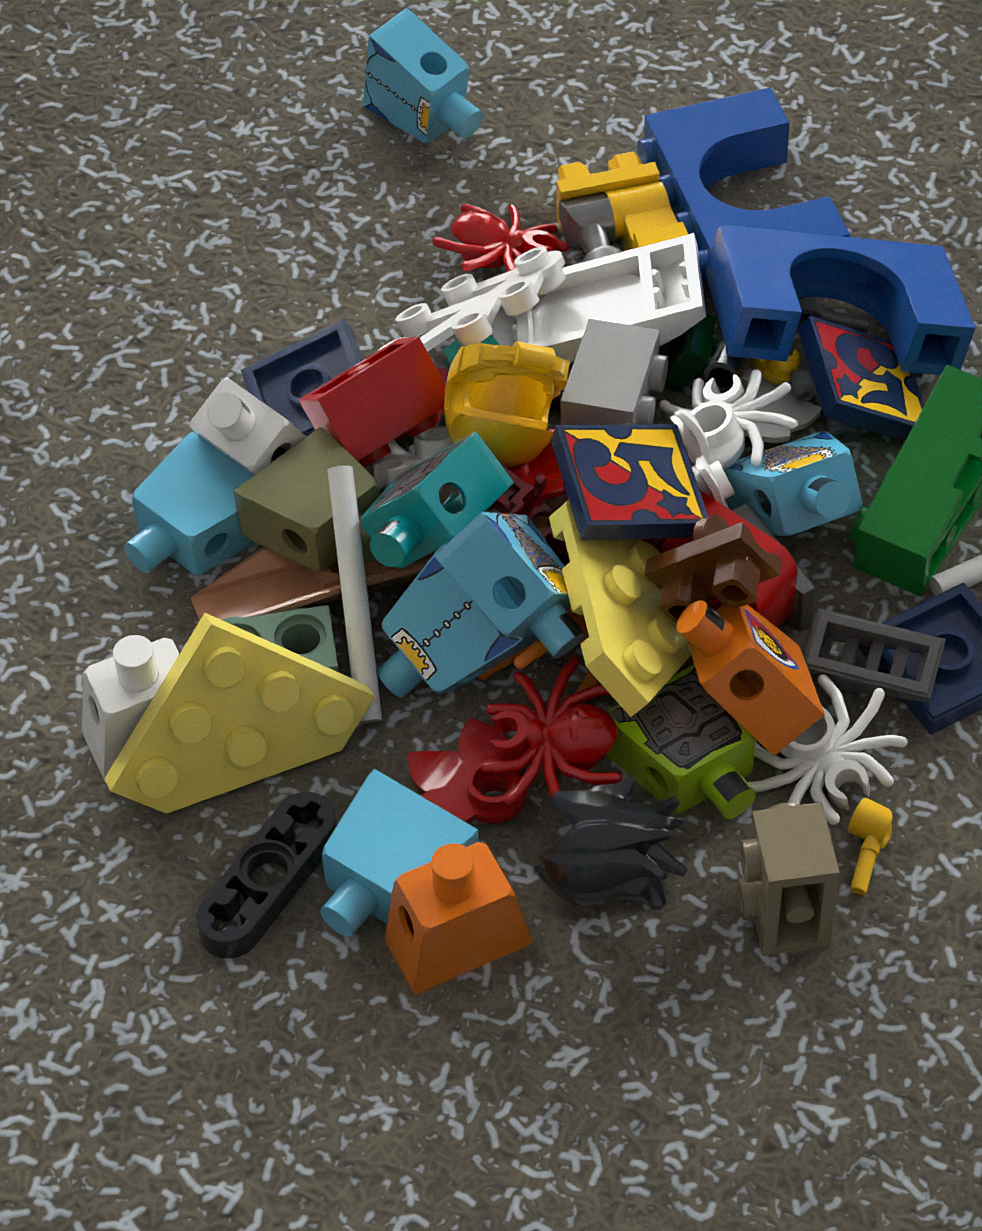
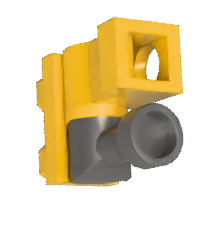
M634 151L615 155L608 161V171L590 174L587 165L581 162L561 165L558 168V180L556 181L557 222L560 230L563 231L565 242L569 244V247H582L586 256L582 263L622 252L620 249L610 246L609 241L621 239L624 250L628 251L689 235L684 223L677 222L666 189L662 182L659 181V171L655 162L643 164Z

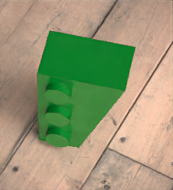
M946 365L893 465L886 472L869 508L864 506L860 510L850 532V541L856 543L853 568L920 597L929 586V578L936 575L982 504V378Z

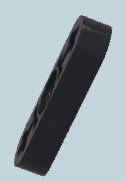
M300 792L286 798L200 903L196 913V922L201 943L210 954L219 958L229 959L243 956L251 951L321 863L324 846L337 827L334 807L326 797L314 792ZM312 818L318 819L319 828L317 830L307 826L296 838L295 822L306 825ZM293 842H295L296 854L290 848ZM266 863L279 864L287 870L283 880L272 886L257 885L249 877L255 868ZM239 893L246 900L243 906H241ZM239 912L241 921L239 929L229 925L222 932L217 930L216 921L218 919L229 922Z

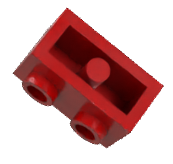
M420 337L401 338L299 399V402L315 430L322 427L328 431L363 467H367L391 452L387 444L405 432L409 437L421 434L441 420L437 412L444 408L446 385Z

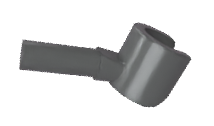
M818 297L798 298L802 314L796 332H798V328L809 315L860 332L867 333L869 318L820 307Z

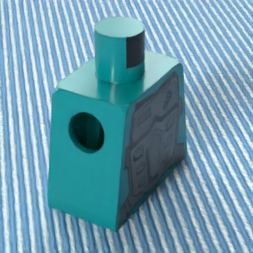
M477 432L470 434L399 474L362 515L361 523L371 537L370 550L373 556L385 566L401 569L436 551L443 544H448L481 512H485L514 481ZM450 484L454 486L460 494L457 496L453 492L441 505L439 491L442 485Z

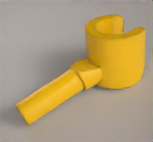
M863 798L860 801L848 826V833L864 840L850 886L852 893L863 896L867 893L876 857H878L880 849H883L891 838V822L893 818L889 808L868 798Z

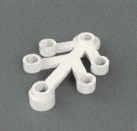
M537 247L517 257L514 261L516 268L512 271L476 283L472 274H464L448 281L442 286L441 291L449 307L431 313L428 305L421 303L406 309L396 317V322L404 336L402 338L418 337L426 333L420 339L427 352L454 334L461 347L483 341L493 332L491 325L501 304L508 316L521 314L539 302L538 296L553 290L565 280L566 276L562 269L565 260L561 252H548L546 247ZM393 340V341L387 343L386 345H384L383 347H381L379 350H381L382 348L386 347L387 345H389L390 343L394 342L395 340Z

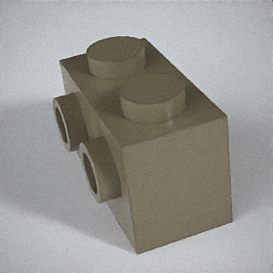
M822 802L803 805L780 803L768 809L752 811L750 839L740 841V860L744 878L737 879V896L742 919H754L762 956L830 947L840 872Z

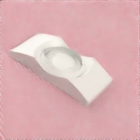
M692 233L564 267L562 269L566 276L565 280L553 290L538 296L539 302L534 307L521 314L508 316L501 304L491 327L493 329L492 335L500 345L513 346L518 341L553 348L555 356L569 360V365L575 360L589 319L660 330V347L682 335L706 317L698 245L695 235Z

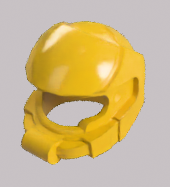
M518 341L513 346L475 343L460 347L450 366L445 389L444 415L447 432L451 441L456 443L477 432L496 459L506 467H516L535 460L548 445L554 433L553 431L546 430L549 409L552 400L560 395V390H564L567 385L570 361L555 356L553 348Z

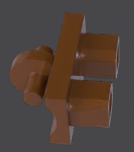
M710 515L696 522L693 530L694 541L648 558L644 575L661 590L660 610L677 624L682 612L690 604L699 600L709 602L718 599L724 606L735 608L756 602L758 584L780 575L782 559L776 553H768L762 549L755 541L750 529L743 522L730 527L720 516Z

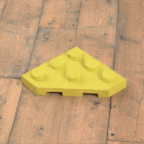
M568 500L549 517L554 538L566 543L570 562L562 568L572 612L580 615L584 614L589 638L580 644L585 665L627 714L632 717L654 698L691 656L687 639L677 631L676 624L660 610L661 590L644 575L646 560L661 553L652 544L642 539L581 540Z
M204 613L104 779L111 792L167 814L342 751L375 696L366 684Z

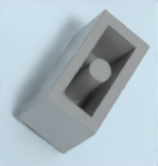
M589 319L561 398V425L653 424L655 397H651L652 392L663 391L668 371V356L659 355L660 330Z

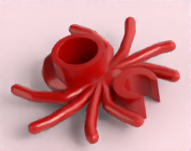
M462 204L460 209L463 213L451 225L452 235L461 243L440 237H434L432 240L433 245L436 247L461 253V257L465 260L461 264L463 271L479 268H497L504 264L506 271L509 272L516 268L514 264L515 259L531 249L546 247L548 252L555 250L567 252L569 250L568 243L560 241L552 235V233H556L558 230L556 224H541L521 230L520 214L517 207L513 204L507 208L511 218L510 230L506 221L487 210L469 204Z
M572 656L561 670L548 698L547 710L533 681L521 671L515 672L513 678L522 686L533 705L535 713L530 707L521 704L491 703L486 707L487 714L495 715L492 717V722L497 733L510 731L517 733L513 738L506 741L490 740L496 756L502 759V761L483 763L481 766L482 772L485 774H502L522 770L530 764L516 788L505 797V803L508 806L514 805L525 795L539 774L542 764L543 774L551 799H553L555 791H561L555 772V764L561 774L589 784L602 785L622 781V776L616 772L592 773L586 771L595 766L611 750L617 740L618 729L614 719L606 710L593 704H584L583 702L598 696L611 694L602 684H598L567 696L559 706L560 698L569 678L580 665L581 659L578 656Z

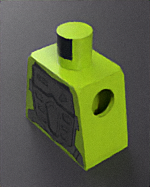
M695 665L672 676L654 698L632 717L620 705L607 711L617 725L618 737L606 755L660 802L672 796L676 797L680 803L673 813L680 814L708 798L724 818L732 819L745 812L754 802L756 792L744 778L753 771L755 738L705 691L700 684Z

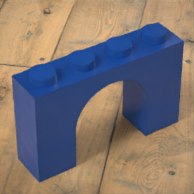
M771 87L645 115L644 139L637 142L638 157L643 164L655 162L659 171V181L662 182L666 189L670 207L677 222L684 223L688 234L694 233L698 245L702 285L707 284L708 288L709 285L705 272L719 224L850 237V233L830 196L770 210H745L727 205L707 191L712 184L725 177L787 163L790 122Z
M721 224L718 226L705 274L728 356L787 361L802 314L798 298L825 297L854 305L878 320L889 335L902 372L941 375L946 365L961 370L976 328L943 246Z

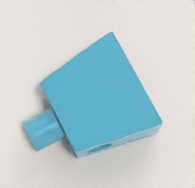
M192 431L134 491L132 503L139 533L124 545L125 552L130 561L143 573H149L170 556L194 575H202L255 544L256 542L241 534L234 490L254 475Z
M374 769L364 781L324 846L322 860L327 887L335 893L320 909L322 918L334 931L346 937H351L370 915L387 924L394 881L401 874L431 862L434 852L443 845L455 843L467 847L479 842L478 829Z

